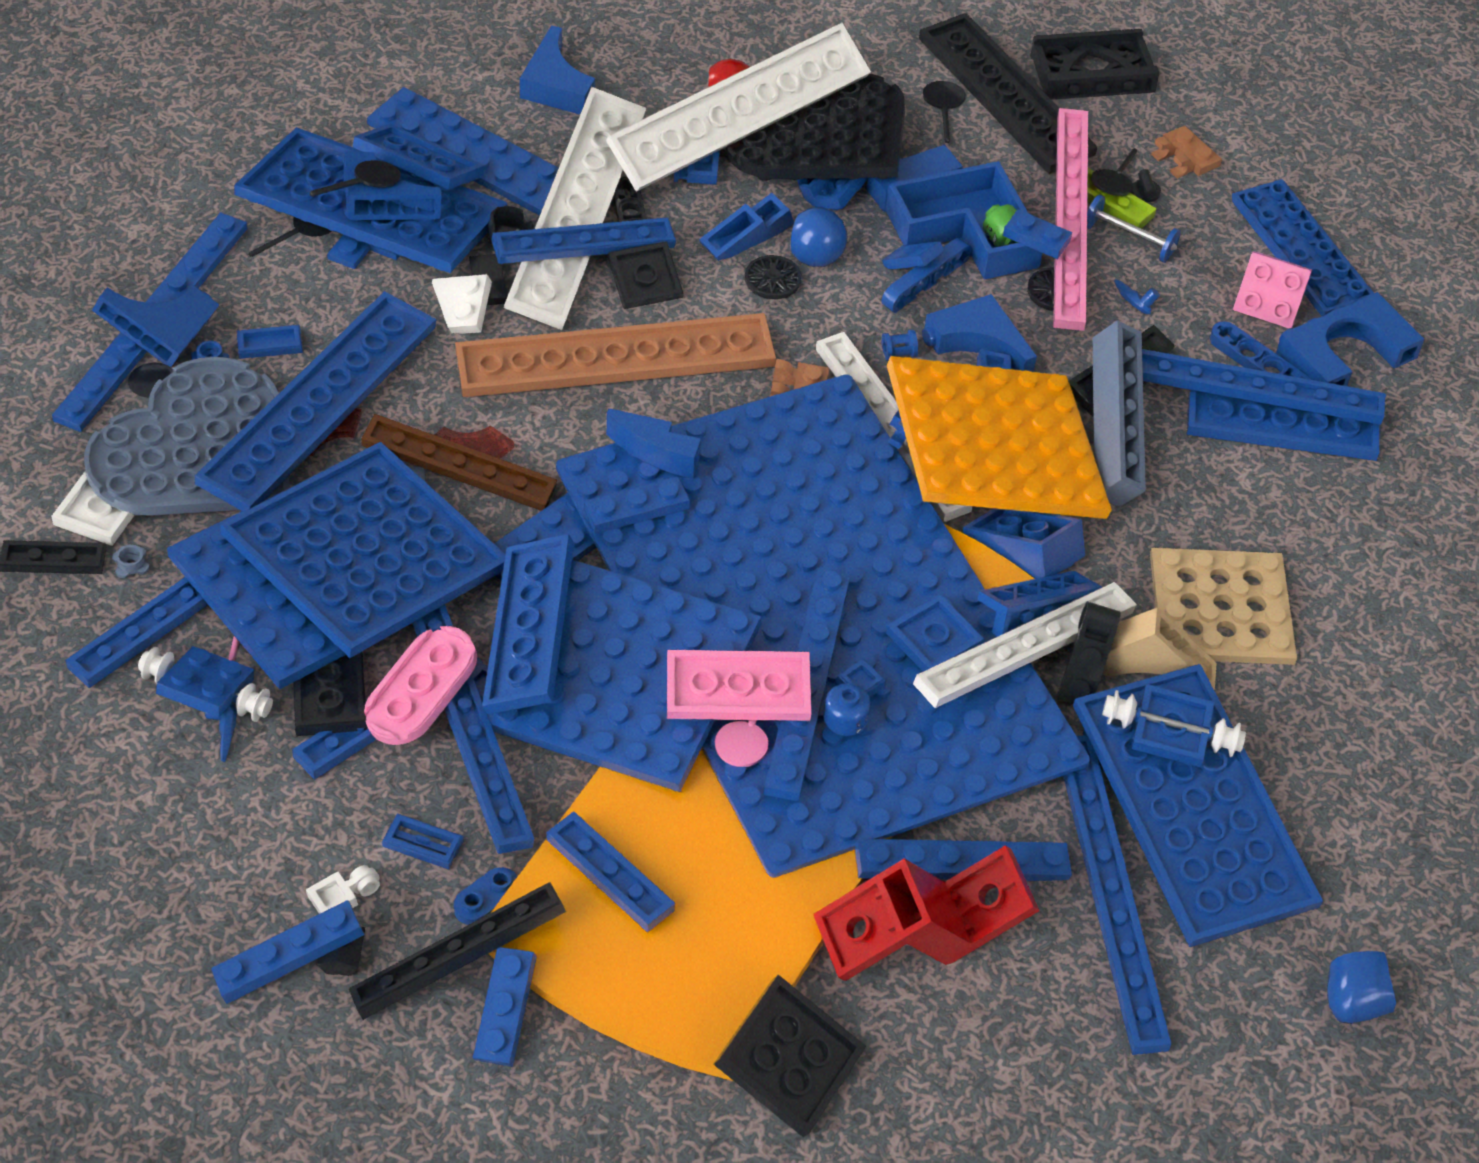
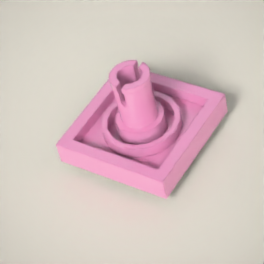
M1253 251L1233 310L1286 328H1292L1312 269Z

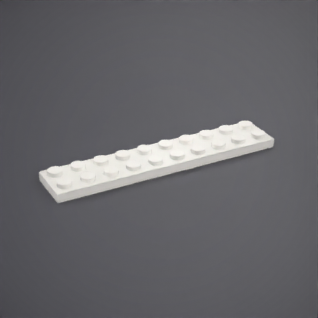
M840 23L610 135L606 141L637 192L867 77L871 71L843 23Z
M591 87L535 229L603 223L623 171L606 139L610 135L641 121L646 111L645 107ZM590 256L521 262L504 308L562 330Z

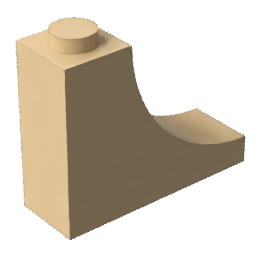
M1157 607L1119 622L1102 674L1110 677L1129 673L1162 675L1201 664L1215 690L1217 663Z

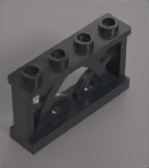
M1142 29L1036 35L1033 37L1030 56L1033 59L1043 92L1051 100L1155 93L1159 70L1153 64L1143 38ZM1128 52L1135 53L1134 57L1126 59ZM1088 55L1110 63L1104 69L1089 70L1083 66L1075 65ZM1046 58H1052L1054 62H1051ZM1050 70L1059 71V72L1051 73Z

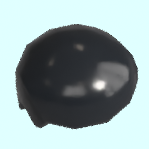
M502 206L497 207L490 214L488 224L490 240L493 233L533 229V222L530 221L528 223L524 219L523 210L520 208Z

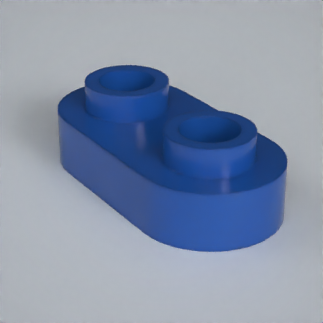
M504 867L494 868L466 887L454 900L456 918L461 923L469 925L490 914L518 877L516 873ZM497 881L506 882L504 885L495 884ZM471 901H475L478 903L475 906L467 905V903Z

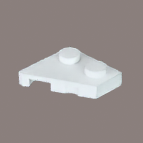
M487 274L432 280L446 324L451 333L466 334L482 331L492 283Z

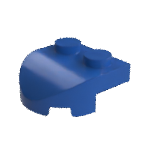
M807 178L797 181L804 199L814 207L840 210L862 188V185L868 178H830L828 180Z

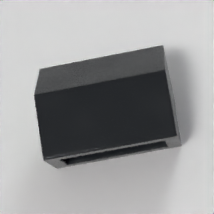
M361 926V928H362V930H363V932H364V934H365V928H366V927ZM364 935L318 958L316 965L326 974L352 976L359 968Z

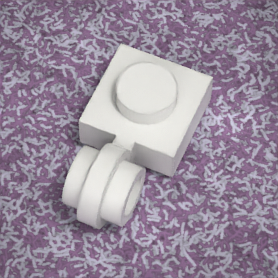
M362 865L353 870L350 874V879L344 881L340 873L336 872L307 888L306 892L319 914L346 900H349L354 908L358 903L353 893L361 894L364 897L373 894L380 886V877L374 868Z

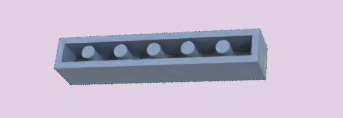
M1117 320L1093 337L1094 458L1109 503L1123 506L1146 491L1142 333Z

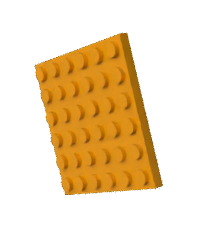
M890 356L887 369L923 502L1101 519L1108 518L1112 509L1067 376Z

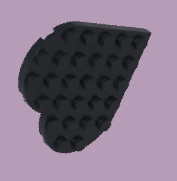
M869 74L867 77L727 146V157L737 169L756 176L762 181L771 179L800 180L818 178L828 180L830 178L859 179L877 177L879 179H888L890 177H898L905 118L904 94L896 84L891 86L884 82V77Z

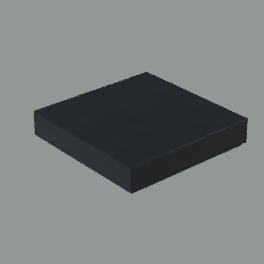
M667 241L608 252L607 258L624 309L683 298L684 293Z

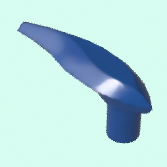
M1117 279L1113 280L1126 301L1144 314L1151 313L1150 306L1160 296L1156 289L1151 287L1142 297L1138 291L1132 290L1123 282Z
M234 703L219 718L205 713L206 719L220 720L221 761L223 762L227 759L232 734L236 725L237 709Z

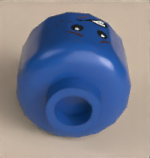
M850 683L839 684L833 687L827 693L823 712L824 722L829 730L842 736H854L862 732L868 724L871 702L869 695L863 688Z

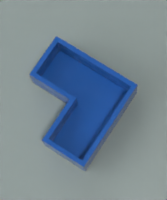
M999 161L888 183L885 211L903 245L937 241L942 243L960 238L972 247L971 256L984 280L1040 268L1043 253L1021 243L996 247L983 231V222L986 219L985 214L994 205L999 204L1002 206L1009 204L1013 205L1016 210L1019 209L1028 213Z

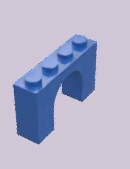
M1376 292L1367 297H1360L1355 302L1342 308H1335L1330 313L1319 318H1312L1307 323L1294 329H1287L1279 338L1276 354L1305 373L1311 380L1348 386L1352 370L1331 350L1327 343L1328 341L1339 337H1351L1362 340L1371 345L1393 368H1397L1418 358L1424 338Z

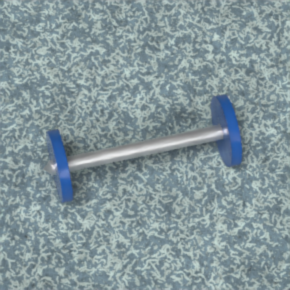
M1100 194L1095 197L1088 208L1087 229H1091L1100 218L1163 246L1159 260L1163 263H1166L1177 249L1181 230L1177 228L1170 232L1167 239L1161 238L1103 212L1105 196Z

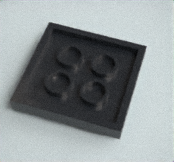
M778 974L771 980L713 1065L798 1134L805 1137L811 1132L865 1050L866 1045Z

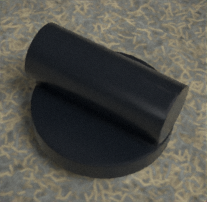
M1143 169L1138 173L1139 180L1133 183L1132 194L1145 202L1156 201L1160 197L1161 188L1152 180L1149 170Z

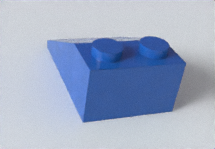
M994 508L963 527L965 535L979 541L1013 562L1034 579L1058 574L1064 569L1070 568L1075 562L1085 556L1081 519L1058 514Z

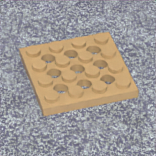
M1151 548L1150 560L1155 608L1158 607L1214 661L1295 665L1297 654L1282 553ZM1182 573L1189 574L1195 581L1190 583L1183 582L1178 575ZM1221 575L1225 577L1228 582L1225 584H1218L1211 578V576ZM1246 576H1253L1257 578L1261 584L1250 585L1243 578ZM1189 599L1194 601L1198 607L1189 609L1180 601ZM1214 602H1227L1231 609L1220 610ZM1247 603H1259L1263 606L1264 610L1260 612L1253 611L1247 606ZM1185 626H1195L1200 630L1201 634L1190 635L1183 628ZM1220 627L1229 628L1233 631L1234 635L1231 637L1222 636L1217 629ZM1255 628L1261 629L1268 636L1266 638H1257L1250 630Z

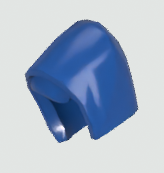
M1352 952L1337 957L1331 962L1327 983V998L1329 1007L1339 1022L1352 1024L1368 1021L1394 1012L1396 998L1384 952Z

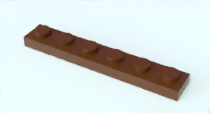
M375 413L361 438V446L369 448L382 442L402 461L540 511L548 506L557 486V479Z

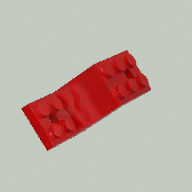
M1005 845L946 882L904 858L817 911L813 916L838 978L847 981L906 944L945 965L951 964L1040 910L1012 849ZM992 888H998L997 900L991 905H986L985 896L987 892ZM865 920V932L862 936L854 938L853 931L855 925L859 921Z

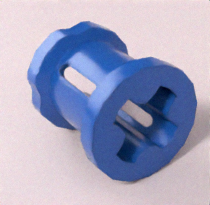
M908 330L906 334L898 335L882 334L881 343L886 361H889L890 356L910 355L912 358L918 356V341L915 330ZM895 344H905L902 347H895Z

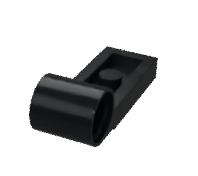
M1089 601L1085 603L1078 623V633L1056 696L1057 700L1073 705L1076 698L1096 693L1119 625L1121 611Z

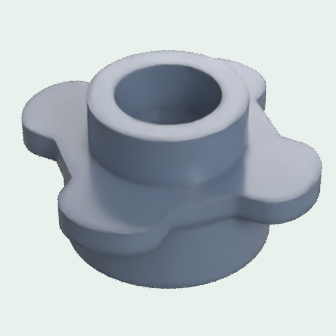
M136 545L121 547L112 557L118 567L115 570L116 575L119 578H126L131 574H146L150 568L144 558L146 550Z

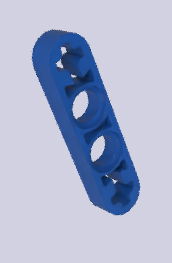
M960 238L952 240L943 247V253L926 266L915 267L892 283L882 296V304L892 312H898L916 299V295L922 290L927 291L938 283L936 280L941 276L946 277L967 262L972 253V247Z
M1224 321L1218 322L1212 327L1210 335L1211 344L1244 368L1266 371V367H1274L1280 371L1278 374L1310 379L1305 373L1236 325ZM1249 350L1252 351L1256 356L1247 357L1243 355L1241 351Z

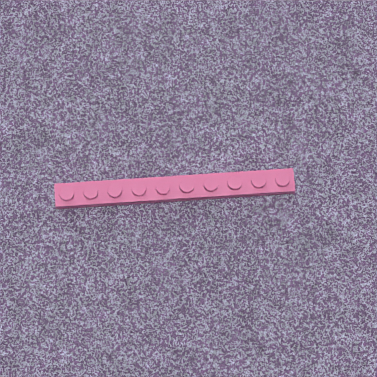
M1059 108L1057 117L1055 225L1073 233L1068 246L1058 260L1055 259L1053 328L1084 331L1086 325L1088 111Z

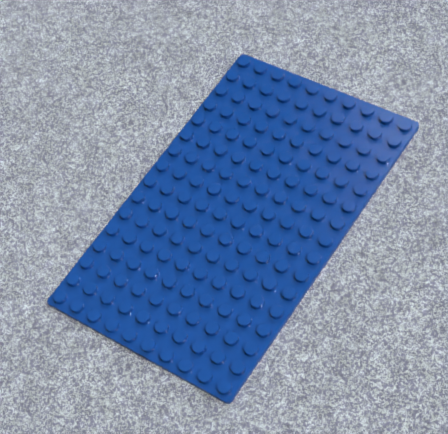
M848 374L673 425L672 432L701 438L700 461L693 479L654 467L633 456L617 443L557 460L556 470L609 571L761 616L762 625L749 651L797 652L817 567L851 573L799 802L764 795V786L780 720H757L755 725L759 726L768 738V751L765 757L755 765L748 767L730 765L718 756L715 749L716 735L723 726L735 721L749 722V720L715 719L702 746L707 760L766 873L770 877H779L855 850L857 839H886L1081 770L1089 765V755L1031 662L937 708H934L913 685L916 675L921 673L922 670L886 634L887 624L941 594L984 638L985 643L997 637L992 634L996 611L978 601L979 591L985 590L931 502H923L916 478L897 448L888 443L890 440L889 435L852 376ZM679 477L690 500L689 509L601 533H594L584 511V501ZM863 658L886 679L885 687L870 697L871 709L865 729L854 736L837 735L829 730L824 722L823 712L827 693L838 685L836 683V676Z

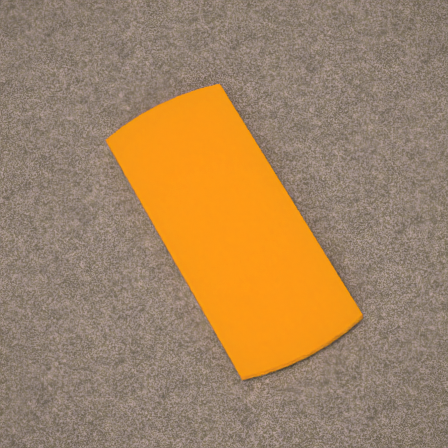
M944 524L985 590L1034 579L1016 564L984 544ZM702 748L681 792L599 767L560 821L574 811L675 902V911L647 933L551 845L546 838L491 913L548 882H551L566 912L501 947L534 952L537 958L530 989L547 1002L588 1027L635 1050L680 1067L733 1081L713 1065L775 976L779 974L793 987L799 982L824 943L813 914L857 888L865 880V878H858L855 850L773 878L766 873ZM497 949L488 953L493 959H495Z

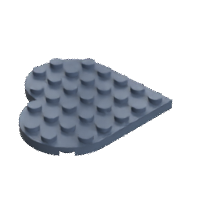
M225 357L193 359L172 368L173 373L163 380L159 379L155 383L150 393L148 408L127 411L109 419L110 424L100 432L95 431L87 443L84 453V464L88 483L100 499L114 508L137 516L239 510L195 485V475L279 393L274 383L265 373L260 375L250 369V364ZM289 476L266 499L289 489Z

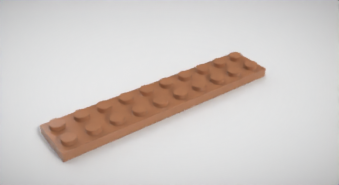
M765 313L455 342L463 397L775 367L776 356Z

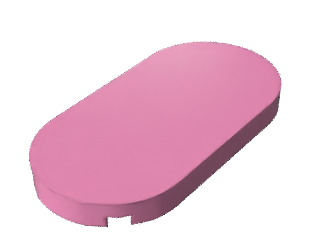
M453 626L440 627L441 630L432 632V629L423 632L411 643L366 701L364 709L366 724L371 734L377 740L391 745L406 744L416 740L429 729L475 669L477 651L470 636L465 631Z

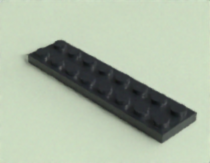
M967 13L921 29L919 32L921 42L1048 174L1056 172L1057 117L1059 107ZM1088 137V158L1096 155L1097 146Z

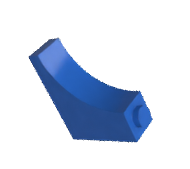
M551 25L520 77V98L581 114L591 87L595 88V78L579 72L566 62L561 54L562 28Z
M344 152V181L356 178L354 170L359 163L377 160L375 152ZM400 179L396 185L386 188L372 187L363 183L345 188L348 220L440 219L441 187L416 185Z
M195 286L176 299L158 303L132 300L107 287L98 298L92 311L163 364L172 367L213 316L219 304L209 294Z
M992 294L926 315L925 327L922 330L923 340L927 346H932L938 355L957 351L979 353L980 349L1010 355L1011 368L1013 370L1034 372L1037 356Z

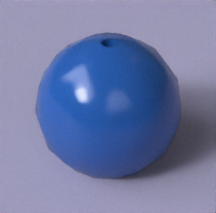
M823 207L809 208L799 213L795 219L791 235L792 254L799 262L811 267H825L834 263L844 253L848 236L843 220L833 211Z

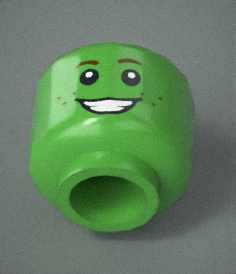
M997 204L992 206L985 214L986 219L983 222L982 228L996 247L1018 243L1003 236L1004 227L1017 211L1013 205L1006 204L1000 206Z

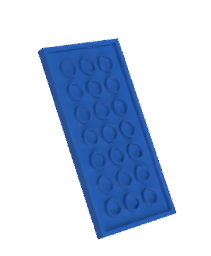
M297 127L234 185V195L247 199L250 202L261 204L275 211L283 212L305 222L316 224L330 231L338 232L357 241H363L385 251L396 253L410 260L418 261L451 273L488 233L491 212L497 207L507 206L506 201L460 185L452 190H441L440 219L348 220L345 188L314 197L310 196V191L344 182V152L362 151ZM398 169L401 173V180L416 185L436 187L430 181L416 179L411 173Z
M1201 664L1075 699L1073 703L1074 710L1189 947L1320 908L1323 900L1244 747L1241 752L1235 751L1233 756L1230 757L1227 748L1221 747L1217 753H1214L1211 740L1207 741L1204 760L1201 767L1131 749L1137 723L1134 721V718L1132 723L1124 729L1121 720L1114 719L1110 724H1107L1108 717L1102 715L1107 695L1114 697L1116 690L1119 692V697L1125 700L1133 694L1137 707H1140L1145 685L1149 684L1214 701L1210 726L1215 727L1224 718L1227 727L1233 728Z

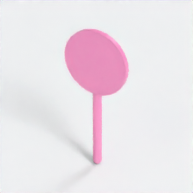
M757 720L731 722L718 731L715 738V749L723 761L737 767H748L757 764L765 757L768 751V738L765 732L755 725Z

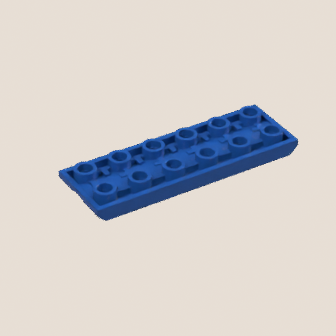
M1283 179L1232 193L1234 205L1276 258L1312 269L1304 295L1321 316L1330 313L1335 308L1349 305L1360 297L1374 294Z

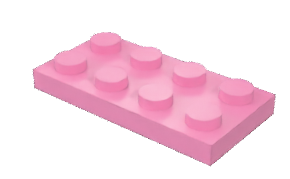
M668 650L667 719L810 721L809 652Z

